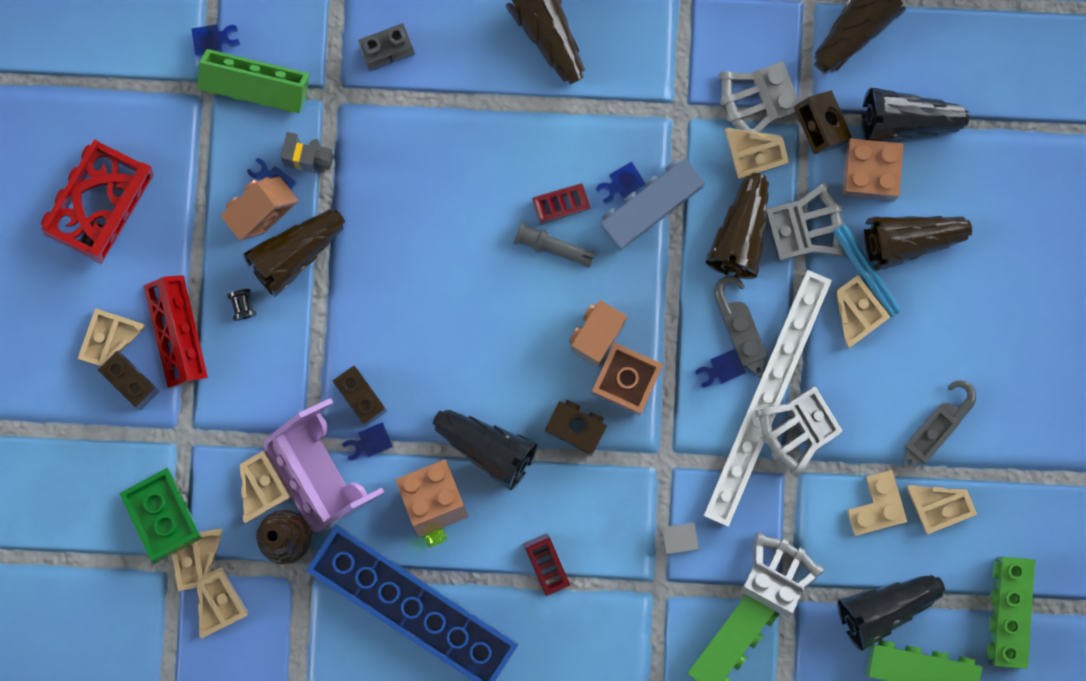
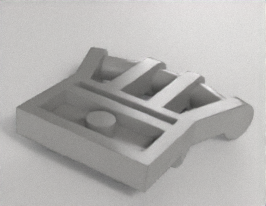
M783 61L760 70L758 69L752 73H719V81H721V99L719 101L721 106L726 108L728 123H732L736 129L760 133L770 123L796 114L794 106L800 103ZM732 82L754 83V87L732 94ZM758 94L761 104L743 111L737 110L735 102ZM763 111L767 115L753 129L742 120Z
M825 183L818 186L799 201L766 209V216L779 261L810 253L845 257V251L835 236L833 247L811 244L810 239L832 234L838 226L846 225V223L842 222L840 212H842L841 205H838L829 194ZM817 196L827 207L804 214L802 211V207ZM830 215L831 226L808 231L805 221Z
M816 386L809 388L785 405L755 410L756 417H759L763 435L761 437L762 441L771 448L773 459L779 460L788 467L790 473L795 477L802 473L817 449L843 432ZM788 411L791 418L772 430L770 415ZM796 424L801 434L781 446L777 437ZM806 440L808 446L798 461L787 454Z
M756 532L753 539V566L741 592L789 618L803 590L815 581L825 569L821 565L817 566L805 553L806 550L801 547L795 548L788 544L789 541L785 538L781 540L766 537L764 533ZM763 547L776 549L769 566L763 564ZM783 553L793 558L785 576L775 571ZM799 563H801L810 574L797 583L792 578Z

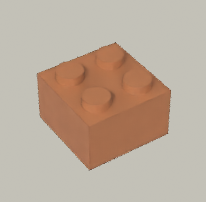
M850 138L845 150L842 197L895 201L900 195L904 144Z
M280 176L270 179L266 177L261 181L255 179L244 187L245 193L240 197L233 198L226 204L227 210L220 216L241 241L265 234L299 200Z
M600 299L596 305L590 304L583 316V320L586 323L582 328L577 326L569 339V343L572 344L571 351L596 367H599L627 319L625 314Z
M614 342L591 394L640 416L664 364Z
M446 459L395 479L418 537L469 517Z

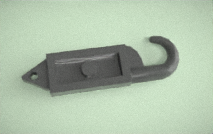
M725 276L719 279L715 285V299L741 366L747 367L761 378L764 361L768 356L749 308L742 302L728 303L724 293V288L729 283L737 284L740 289H744L745 286L739 278ZM756 368L761 370L760 373L756 372Z
M958 380L948 386L949 390H953L956 387L965 389L967 398L959 407L950 403H942L937 406L904 445L906 450L903 468L921 462L926 464L973 408L976 402V392L970 383Z

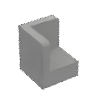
M695 522L668 526L662 529L665 554L699 549Z

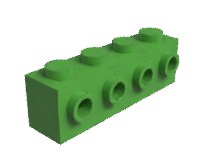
M207 49L199 62L197 89L207 91L210 94L232 97L236 100L258 103L261 106L283 109L286 112L300 113L307 100L310 73Z
M997 557V562H993L992 577L996 578L995 589H992L990 593V604L994 605L993 616H990L988 621V631L992 632L991 643H988L986 648V658L990 660V665L1028 669L1035 573L1034 559Z
M746 595L687 674L696 681H730L731 679L727 677L733 667L737 671L747 659L743 655L749 646L752 648L756 647L764 636L760 633L765 624L771 627L780 613Z
M880 640L878 645L873 644L870 646L865 676L886 681H980L983 666L975 665L976 659L959 656V661L949 660V654L932 651V656L921 654L922 648L906 645L905 650L896 649L895 643Z

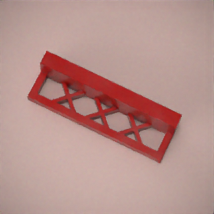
M184 275L161 277L143 285L167 387L173 388L187 382L201 381L208 378ZM156 287H158L160 293L159 301L156 299L154 291ZM162 314H164L166 318L165 327L163 326L161 320ZM168 340L172 343L173 348L171 352L168 350ZM175 365L178 368L180 378L175 379L173 371Z

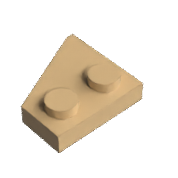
M732 128L724 129L738 179L750 176L751 173H759L789 163L784 140L781 136Z
M859 275L836 291L845 344L848 349L890 318Z
M95 308L77 359L102 366L116 351H123L145 329L146 325Z
M265 451L240 464V476L242 478L241 494L244 511L243 521L245 524L291 498Z
M916 485L906 487L926 535L977 515L966 489H947Z
M222 528L200 532L202 539L172 554L178 591L197 588V580L211 573L223 533Z
M222 567L197 580L199 636L201 639L248 615L247 609Z

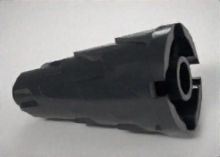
M869 88L867 90L862 106L867 107L866 114H862L863 135L865 140L871 141L912 139L913 136L959 132L969 123V112L965 110L964 106L938 99L922 98L915 94L899 93L879 88Z
M446 409L444 412L440 410L433 419L432 424L435 425V431L450 442L453 448L470 458L473 464L487 472L493 480L510 491L525 476L526 472L524 470L527 465H531L538 448V444L531 439L519 434L515 435L496 425L491 426L472 416L467 417L452 410Z
M933 575L916 577L902 583L896 582L879 589H869L838 600V613L842 625L847 623L850 629L846 631L850 640L862 651L892 634L891 631L913 620V616L931 607L935 601L943 597L945 586L940 577L935 578Z

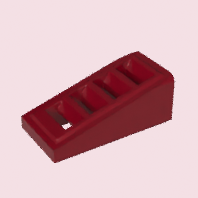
M582 183L532 198L540 225L591 209ZM572 193H578L582 205L576 206ZM562 196H568L571 208L566 209ZM553 199H558L561 211L556 212ZM544 202H548L551 214L546 215L543 206Z
M547 533L523 544L545 596L570 586L551 538ZM547 545L548 548L533 554V550ZM551 554V559L540 564L537 563V560ZM553 565L556 566V569L542 575V570ZM560 575L561 579L548 585L546 584V580Z

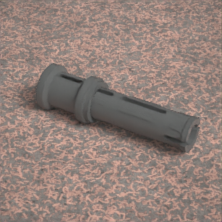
M522 221L513 243L516 245L521 243L532 247L537 253L544 250L587 266V268H590L595 252L548 236V232L544 229L539 231L528 227Z

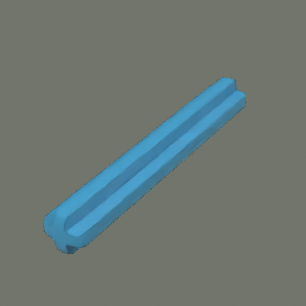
M845 224L838 226L833 231L834 236L890 317L896 316L901 311V308L848 227Z

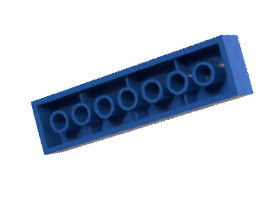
M339 525L334 526L306 569V572L472 681H496L519 643Z

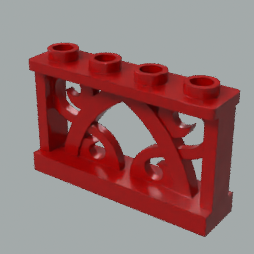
M94 139L91 145L88 144L81 154L82 160L78 167H73L68 176L69 182L65 189H60L57 193L51 212H46L43 216L41 229L46 237L52 238L102 265L154 174L151 166L143 162L140 163ZM102 157L110 159L113 165L112 172L107 174L104 164L100 170H95L93 165L97 159ZM119 164L135 171V174L118 173ZM114 184H117L116 191L118 189L124 190L122 196L116 197L113 195ZM107 185V194L110 202L115 206L114 210L97 211L87 218L82 205V194L93 188ZM71 202L73 205V209L68 208ZM65 216L70 218V222L65 225L66 227H73L78 222L80 224L75 231L70 233L61 232L58 228L60 220ZM102 217L106 220L103 227H99L97 221L93 227L91 226V223ZM85 232L94 244L90 247L75 238Z

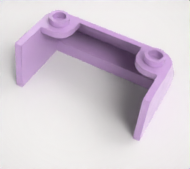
M331 398L299 412L264 441L267 456L301 516L313 532H320L384 493L383 489L380 488L367 495L364 487L356 482L346 485L320 440L327 433L326 420L320 413L333 403Z

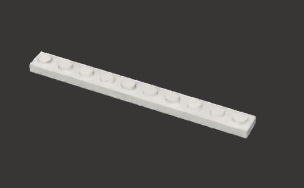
M809 270L805 272L704 512V517L729 527L764 444L761 439L763 435L759 417H756L755 410L780 406L832 280ZM776 414L770 415L771 425Z

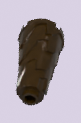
M512 0L513 3L506 4L508 12L518 26L523 28L530 40L538 47L549 66L554 68L563 82L568 81L572 85L584 78L582 72L585 71V68L578 53L579 48L568 27L567 18L561 6V0Z
M849 0L833 24L828 36L816 50L814 66L824 74L828 71L830 73L837 72L855 53L864 48L873 38L904 13L906 7L902 6L903 2L901 0Z
M751 173V176H746L745 180L742 181L734 202L730 205L722 227L718 229L711 249L707 254L705 263L711 269L724 275H728V272L735 273L734 277L740 279H754L757 277L764 245L762 238L767 220L765 214L769 199V182L766 180L767 177L765 175Z
M328 209L320 215L307 219L299 225H294L279 235L273 236L249 249L243 254L248 266L254 264V275L266 290L276 297L318 257L317 255L329 245L332 239L344 230L343 224L345 220L337 210L332 212Z
M875 216L868 218L865 222L867 225L871 224V228L864 229V241L868 259L870 262L877 261L878 264L873 266L877 271L904 264L903 262L917 259L924 254L947 249L951 245L967 241L968 236L972 235L971 222L963 216H905L895 218Z
M279 510L271 513L261 522L257 530L256 540L261 553L268 560L277 564H290L298 561L308 552L312 534L307 522L300 514L289 510Z

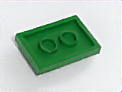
M168 468L119 493L153 564L202 539Z

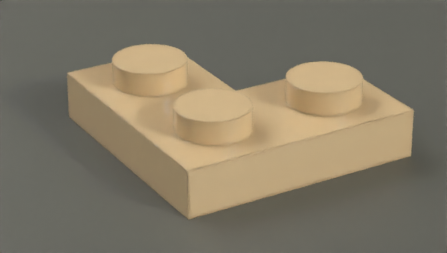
M893 470L865 477L872 503L847 510L854 536L907 522Z

